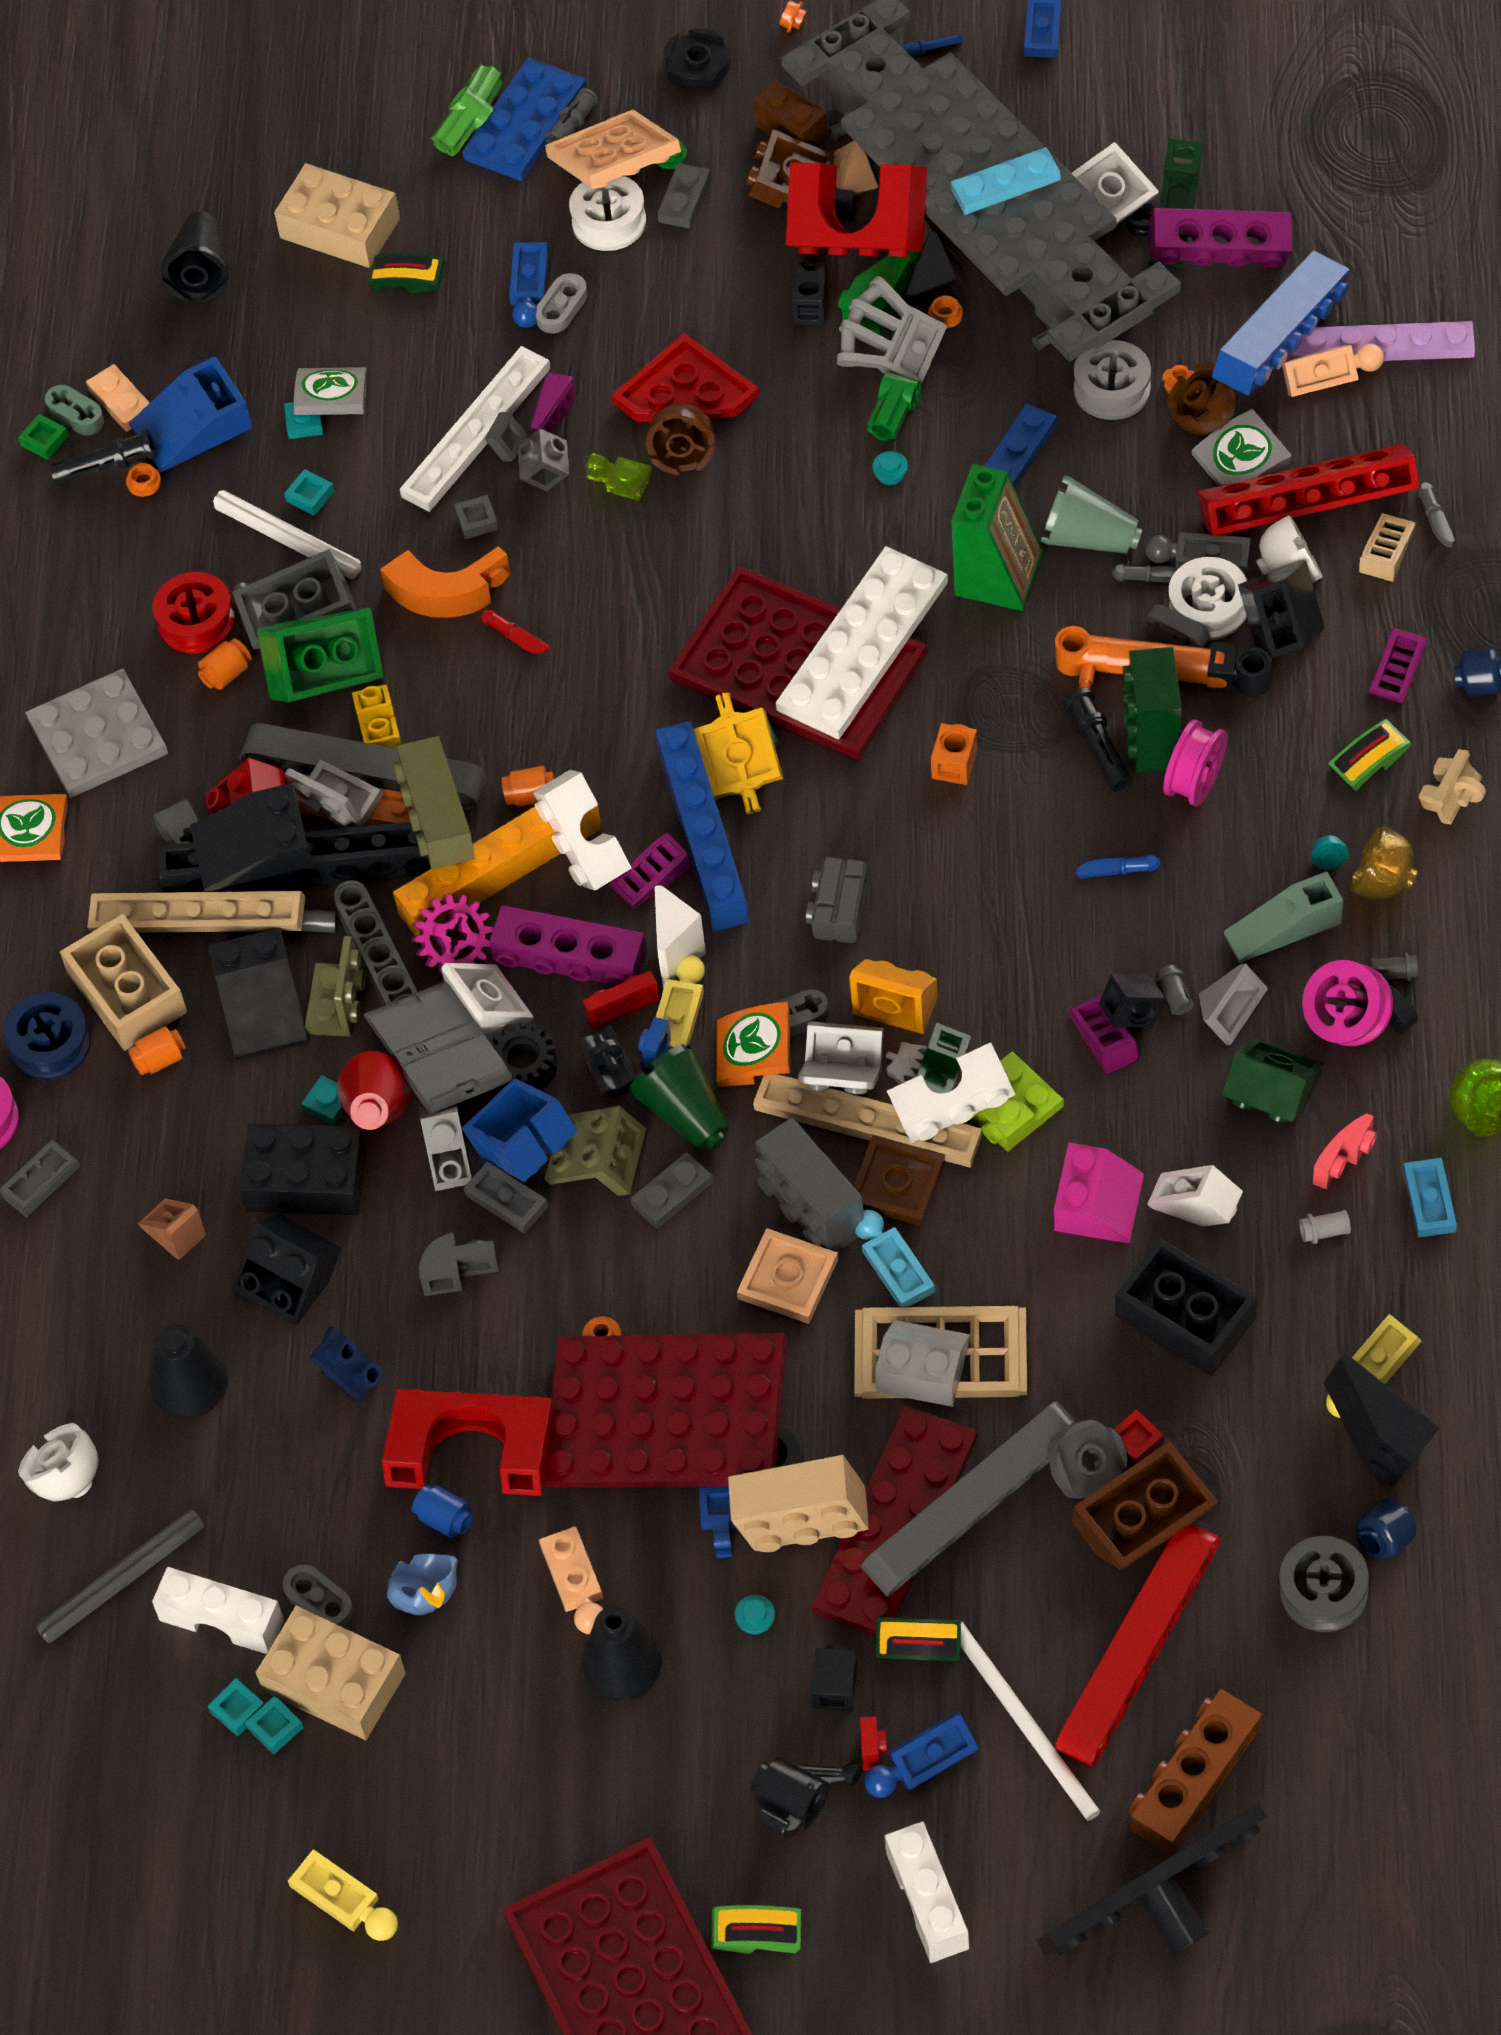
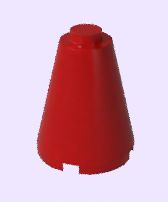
M372 1050L355 1055L344 1066L338 1078L337 1094L340 1104L353 1122L363 1129L373 1130L394 1121L405 1112L412 1098L413 1089L402 1074L403 1067L397 1059L387 1055L385 1052Z

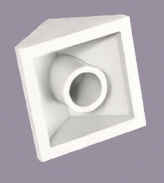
M1115 142L1072 172L1084 187L1116 218V225L1159 193L1156 187Z
M655 886L657 951L664 988L667 979L679 980L676 976V970L685 957L694 955L701 959L706 954L701 915L663 886Z
M445 963L442 966L444 982L451 986L490 1043L493 1044V1036L496 1033L503 1037L502 1028L508 1026L511 1032L515 1030V1023H520L521 1027H523L534 1018L496 964Z

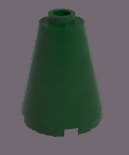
M680 1044L651 1062L654 1068L648 1073L647 1077L641 1071L631 1083L629 1091L637 1100L701 1150L708 1147L709 1150H714L728 1138L726 1131L729 1129V1124L694 1050L689 1044L687 1046Z

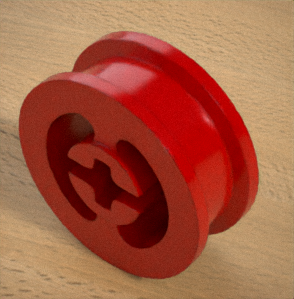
M188 572L173 577L162 585L153 601V614L162 640L170 648L181 653L200 654L213 650L228 639L235 626V611L226 585L219 578L208 573ZM193 601L196 603V610L200 623L195 625L192 621L193 618L189 603Z

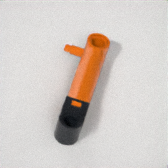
M1068 626L1061 629L1055 638L1056 666L1065 675H1080L1079 689H1091L1095 671L1123 675L1122 666H1129V651L1173 647L1178 681L1207 684V692L1232 695L1235 681V687L1241 694L1249 697H1258L1263 695L1271 684V657L1267 651L1259 647H1248L1237 654V644L1212 642L1211 649L1094 636L1089 635L1085 629L1078 626Z

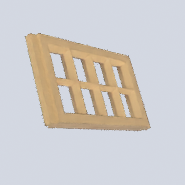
M1018 1306L885 1307L855 1310V1397H863V1399L905 1398L876 1391L875 1368L877 1356L880 1353V1349H877V1323H892L894 1320L908 1323H936V1328L944 1330L945 1322H970V1348L967 1349L966 1355H970V1382H959L955 1398L1019 1397V1395H1027L1026 1308H1018ZM979 1322H1004V1348H979ZM979 1355H1004L1005 1381L980 1382Z

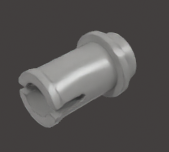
M1346 1210L1315 1217L1312 1214H1306V1218L1299 1220L1300 1233L1304 1242L1310 1241L1312 1244H1317L1318 1239L1351 1233L1350 1220Z

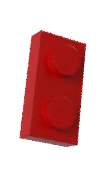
M651 971L641 975H632L625 979L623 983L607 990H598L590 995L589 998L583 1000L585 1017L591 1030L593 1031L660 1001L657 981Z

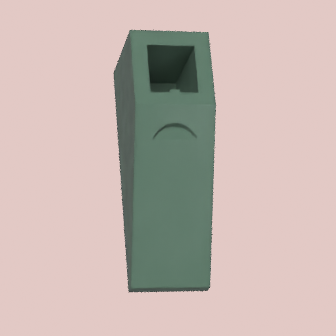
M1326 871L1291 885L1224 931V936L1238 962L1241 963L1342 924L1343 899Z

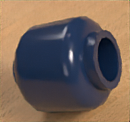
M1489 647L1464 652L1460 659V665L1454 666L1457 687L1464 686L1465 692L1470 697L1500 693L1501 655L1498 650Z
M1384 1499L1376 1502L1358 1520L1356 1527L1357 1540L1362 1550L1371 1557L1382 1559L1396 1557L1416 1536V1525L1412 1512L1407 1506L1396 1501Z

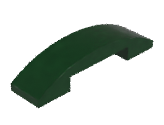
M1169 139L1159 208L1195 209L1203 142ZM1179 235L1184 242L1189 243L1190 237L1188 235ZM1149 260L1148 265L1152 266L1159 261ZM1185 261L1162 265L1166 268L1183 269Z

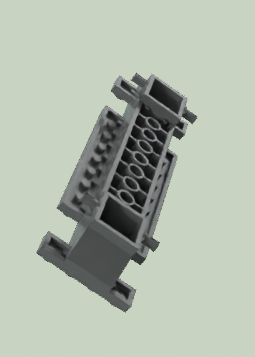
M876 0L781 57L782 67L801 86L806 85L821 75L832 96V106L843 116L841 122L829 128V133L834 140L837 141L840 137L848 134L879 167L880 164L914 165L927 168L925 214L1005 296L1019 289L1035 305V314L1045 323L1047 330L1032 338L1034 346L1039 351L1051 343L1070 362L1089 349H1098L1152 315L1154 308L1181 292V283L1160 262H1157L1131 279L1094 242L1117 227L1116 218L1051 152L1050 154L1060 170V181L967 215L963 213L951 191V181L1045 148V146L951 52L927 67L922 68L889 35L911 21L910 11L899 0Z

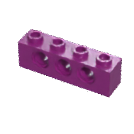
M1154 208L1148 222L1149 260H1156L1162 264L1170 265L1176 264L1179 261H1186L1206 266L1215 262L1228 263V265L1233 267H1241L1247 264H1262L1266 268H1276L1286 265L1292 253L1291 213ZM1179 235H1188L1192 238L1193 242H1184ZM1213 236H1221L1227 243H1218ZM1247 237H1255L1261 244H1252Z
M501 905L489 941L493 961L505 967L513 968L520 966L534 969L541 974L555 973L569 976L581 982L591 980L605 983L610 987L623 983L625 979L632 975H640L647 954L645 934L643 932ZM532 941H536V942H537L536 944H533V945H526L527 943L532 942ZM567 948H572V949H573L572 951H569V952H562V950L567 949ZM602 955L609 956L605 959H597L599 956Z

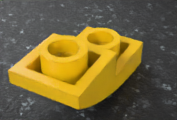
M387 684L377 687L370 686L363 690L352 692L364 743L397 749L396 746L402 745Z

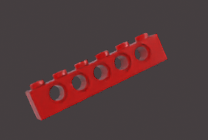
M1399 444L1198 491L1203 525L1212 536L1277 522L1288 515L1295 518L1419 489L1415 455L1404 444Z

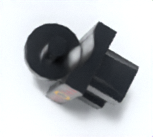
M608 1025L593 1035L577 1038V1045L603 1097L615 1098L627 1093L631 1083L636 1078V1074L612 1026Z

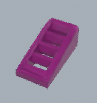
M554 373L546 375L531 422V435L540 428L551 434L553 433L576 397L573 377Z
M1393 627L1368 694L1403 705L1427 648V638ZM1396 646L1414 652L1413 657L1396 652ZM1393 658L1410 665L1408 668L1390 663ZM1390 670L1405 675V678L1401 680L1386 675L1385 672ZM1381 682L1401 687L1399 693L1381 688Z
M665 833L630 864L632 869L610 882V887L632 910H635L655 895V886H663L665 888L691 869L689 855L668 833ZM668 856L672 861L669 862L665 857ZM657 863L662 870L658 872L653 867L654 864ZM643 872L651 879L648 883L640 876ZM633 881L640 890L635 893L629 887V882Z
M1099 995L1069 1009L1068 1013L1098 1064L1106 1074H1110L1137 1061L1138 1052L1136 1042L1126 1027H1113L1099 1006L1102 995ZM1102 1013L1101 1016L1086 1023V1019Z

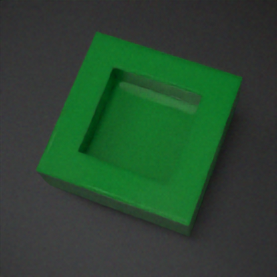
M38 414L18 439L20 446L49 460L69 435L66 427Z

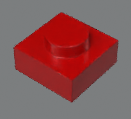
M1137 1409L1113 1429L1123 1440L1127 1459L1133 1465L1150 1455L1164 1442V1435Z
M876 1716L860 1717L864 1771L880 1765L879 1756L887 1755L886 1730L878 1731Z

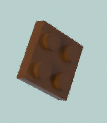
M872 1135L853 1185L862 1196L863 1211L873 1210L881 1216L922 1227L945 1165V1155Z

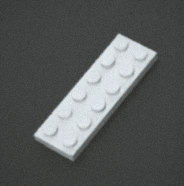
M885 546L776 701V710L839 740L948 583V574Z

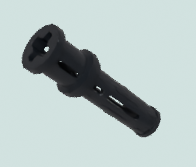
M143 429L141 434L123 440L120 437L115 438L111 441L110 446L56 463H50V471L54 482L59 485L110 467L118 466L125 469L130 466V463L148 457L150 460L156 459L157 449L151 432L148 429Z
M1090 688L1078 689L1065 698L1063 706L1067 712L1072 713L1077 723L1075 726L1077 734L1087 739L1097 762L1109 782L1111 790L1115 792L1121 791L1132 783V778L1128 774L1106 730L1107 718L1103 713L1099 712L1094 702V692ZM1102 748H1105L1112 764L1109 763Z

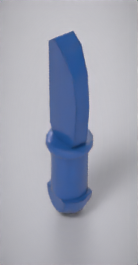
M956 34L926 42L919 39L917 42L900 46L910 56L925 55V50L960 43L963 40L961 34Z
M1153 854L1131 858L1120 857V859H1096L1087 861L1079 866L1076 876L1082 879L1118 875L1121 872L1122 875L1130 872H1152L1159 868L1161 862Z

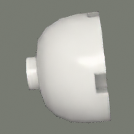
M1290 515L1277 521L1265 531L1259 545L1262 558L1256 560L1263 575L1305 560L1312 583L1323 577L1314 556L1311 555L1304 537Z
M65 1424L44 1435L48 1442L39 1450L33 1445L22 1459L18 1470L19 1476L31 1491L37 1496L53 1502L68 1500L73 1497L79 1498L87 1493L92 1486V1480L95 1477L99 1463L97 1450L88 1434L79 1428L77 1424Z

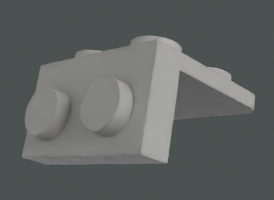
M321 759L309 778L290 768L284 774L288 782L293 783L295 793L300 799L298 803L303 808L314 814H317L320 810L329 815L328 818L341 828L365 826L384 796L380 789Z
M809 1022L807 1025L805 1063L798 1074V1082L807 1084L808 1089L816 1091L828 1090L829 1086L844 1087V1091L847 1093H867V1089L874 1088L881 1074L884 1028Z

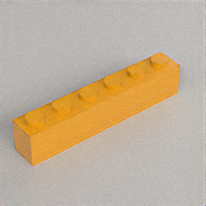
M598 805L587 811L581 819L580 831L584 839L602 829ZM533 807L473 843L474 860L430 869L393 892L398 915L414 936L420 935V930L413 927L412 924L413 922L423 921L424 918L418 911L420 908L430 911L432 908L429 900L432 898L437 899L443 904V895L451 894L455 903L458 895H464L467 900L466 905H468L472 901L480 903L561 854L552 840V835L555 833L550 823H545L539 816L536 808ZM450 910L439 914L433 922L439 923L444 920L447 912H450Z

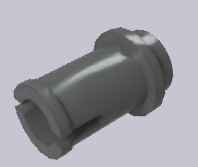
M1404 952V956L1371 958V967L1377 970L1386 980L1406 979L1407 982H1411V978H1418L1417 956H1409V952Z
M1167 965L1156 972L1155 984L1163 990L1171 1013L1173 1015H1181L1191 1010L1194 1003L1183 983V971L1177 969L1176 965Z

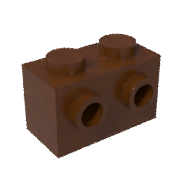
M776 80L754 99L756 126L768 135L774 129L817 148L828 140L826 113L817 104H811L801 97L794 88L787 87Z

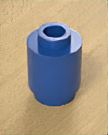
M425 1485L416 1495L412 1505V1512L418 1515L419 1521L449 1538H454L458 1534H464L473 1520V1514L470 1513L471 1504L439 1486L431 1487Z

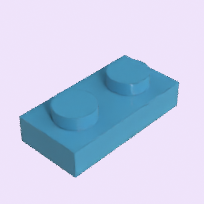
M1442 1158L1404 1163L1403 1173L1417 1237L1455 1233L1457 1223Z

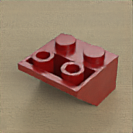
M251 758L246 759L205 794L208 816L256 791L284 785V770Z

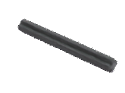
M194 1510L185 1512L37 1623L36 1629L40 1636L47 1643L53 1642L202 1530L204 1527L202 1519Z

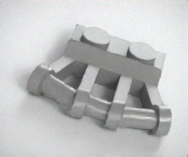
M876 276L870 281V287L857 299H852L848 307L850 311L847 320H842L839 327L841 332V353L837 354V364L844 367L862 366L878 368L883 374L890 372L919 380L922 383L948 325L909 306L882 277ZM879 297L884 298L897 312L900 319L887 314L871 304ZM866 317L893 331L891 339L888 340L861 326L862 318ZM855 338L884 352L883 356L854 353Z

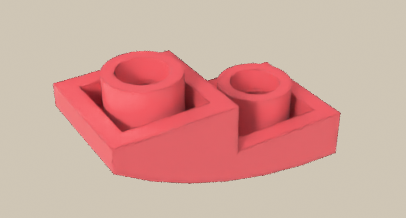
M1365 1114L1359 1117L1332 1139L1314 1165V1185L1327 1190L1333 1177L1340 1178L1347 1161L1357 1165L1363 1152L1366 1154L1370 1153L1377 1137V1133L1372 1131L1374 1116Z

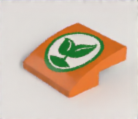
M67 794L0 796V862L61 860L66 840L64 823L68 810Z
M788 1002L747 1008L717 1020V1087L755 1084V1076L790 1073V1009Z

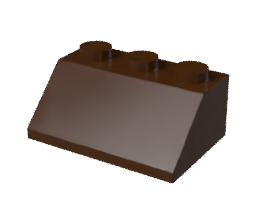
M1169 1441L1073 1507L1072 1525L1096 1555L1123 1571L1218 1505V1501Z

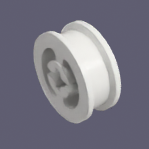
M625 176L611 180L609 185L601 188H591L584 182H581L571 194L569 208L572 216L573 231L577 239L585 246L595 250L613 251L631 245L642 235L646 227L644 197L638 184ZM610 203L612 221L605 220L604 204Z
M1218 557L1193 559L1179 567L1170 580L1169 609L1204 627L1209 633L1210 640L1227 637L1237 631L1246 620L1247 615L1237 584L1243 583L1247 579L1243 572L1228 560ZM1225 590L1233 597L1230 602H1225ZM1188 595H1192L1193 608L1185 602V598Z

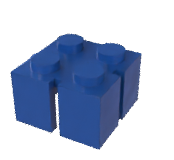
M516 1078L462 1127L465 1135L483 1161L490 1162L500 1170L503 1168L506 1173L523 1182L538 1172L540 1167L548 1160L546 1155L549 1152L554 1154L562 1149L567 1141L578 1132L558 1099Z

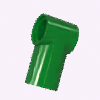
M886 372L880 384L878 402L867 424L868 432L881 441L888 442L891 439H896L908 411H913L918 404L922 388L921 381Z

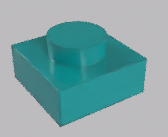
M293 402L284 403L289 439L323 434L321 415H294Z
M304 469L284 495L286 502L315 516L335 491L333 483Z
M323 1075L320 1076L301 1103L303 1111L333 1126H336L345 1113L338 1098L337 1082Z
M235 1678L207 1707L213 1716L238 1737L247 1728L245 1722L265 1704Z
M276 1696L270 1699L245 1722L247 1729L273 1755L304 1728L302 1722Z

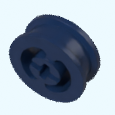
M42 992L28 996L11 1009L5 1020L4 1038L12 1062L22 1073L29 1077L40 1080L64 1077L75 1071L88 1055L90 1034L84 1013L74 1000L63 994ZM42 1022L45 1033H40L37 1023ZM50 1039L55 1040L57 1049L53 1050Z

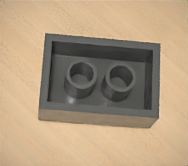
M793 1117L755 1142L757 1154L755 1164L759 1170L758 1184L769 1197L774 1195L781 1203L780 1208L783 1214L791 1223L797 1221L804 1229L803 1234L807 1242L838 1252L858 1238L855 1231L859 1223L864 1219L862 1196Z

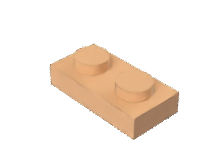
M115 364L86 381L89 392L126 432L131 429L129 422L149 404L148 400Z

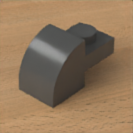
M454 1233L443 1235L434 1240L423 1252L419 1264L420 1281L424 1296L463 1291L461 1277L499 1272L493 1240L486 1242L483 1240H472L465 1245L457 1246Z

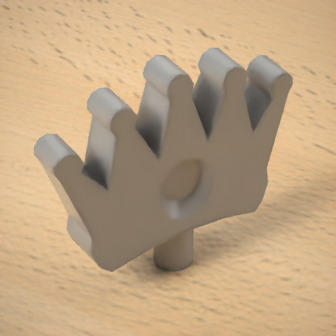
M901 1042L898 1054L888 1051L886 1058L893 1062L887 1067V1075L894 1078L899 1084L907 1082L905 1079L911 1080L915 1078L917 1074L914 1072H918L924 1056L921 1053H925L927 1046Z

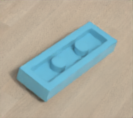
M1047 147L951 181V191L963 213L967 215L1060 181V170Z

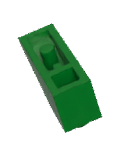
M909 251V258L888 257L887 255L855 277L848 290L844 289L839 299L838 307L842 310V320H847L850 311L848 307L852 299H857L870 287V281L876 276L882 277L902 298L920 252ZM879 297L871 304L891 316L895 311L882 297ZM863 317L860 323L861 326L880 336L885 329L884 326L866 317Z

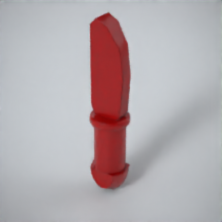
M485 610L482 613V621L487 627L490 626L502 633L505 638L510 639L522 649L533 654L547 653L550 650L549 644L523 628L517 627L516 623H511L504 619L496 611Z

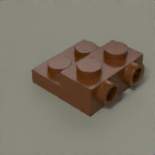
M773 129L767 141L761 139L756 148L753 158L759 160L757 167L752 165L747 175L745 184L751 186L748 196L780 208L783 202L788 203L790 163H822L832 165L835 155Z

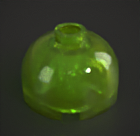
M1496 1058L1477 1059L1467 1064L1454 1078L1449 1092V1103L1455 1117L1464 1127L1480 1137L1492 1136L1501 1131V1061Z

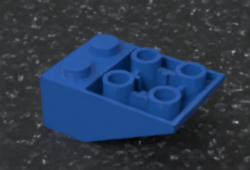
M216 356L185 370L129 422L135 435L141 434L143 429H148L151 432L157 449V458L152 461L160 473L252 429L247 403Z

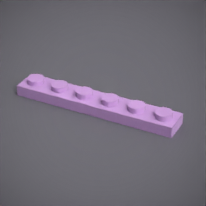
M1472 321L1315 327L1310 336H1303L1299 347L1294 353L1288 352L1285 361L1344 345H1352L1353 354H1357L1358 350L1365 344L1379 346L1384 353V361L1472 358L1475 353Z

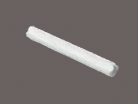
M225 490L219 491L213 499L216 510L309 558L330 549L344 576L349 579L356 578L357 574L361 571L360 560Z

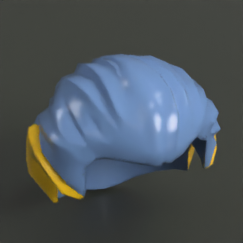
M418 1554L414 1555L409 1565L399 1561L387 1585L388 1590L386 1594L392 1606L406 1613L425 1615L446 1604L457 1585V1558L450 1555Z

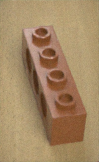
M1223 1689L1219 1690L1214 1699L1209 1697L1205 1699L1196 1714L1198 1721L1191 1731L1185 1729L1180 1734L1173 1748L1176 1753L1168 1763L1162 1761L1151 1778V1782L1154 1784L1146 1795L1143 1793L1138 1794L1128 1811V1814L1131 1815V1832L1169 1856H1173L1261 1731L1262 1713ZM1212 1733H1218L1224 1736L1226 1740L1219 1744H1213L1207 1741L1205 1737ZM1189 1765H1197L1203 1769V1772L1199 1775L1191 1776L1186 1774L1183 1769ZM1166 1797H1174L1181 1804L1174 1808H1168L1163 1806L1160 1801Z

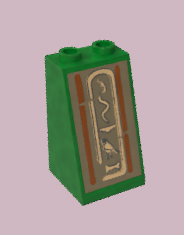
M972 463L951 520L955 596L1024 611L1043 558V549L1008 472Z

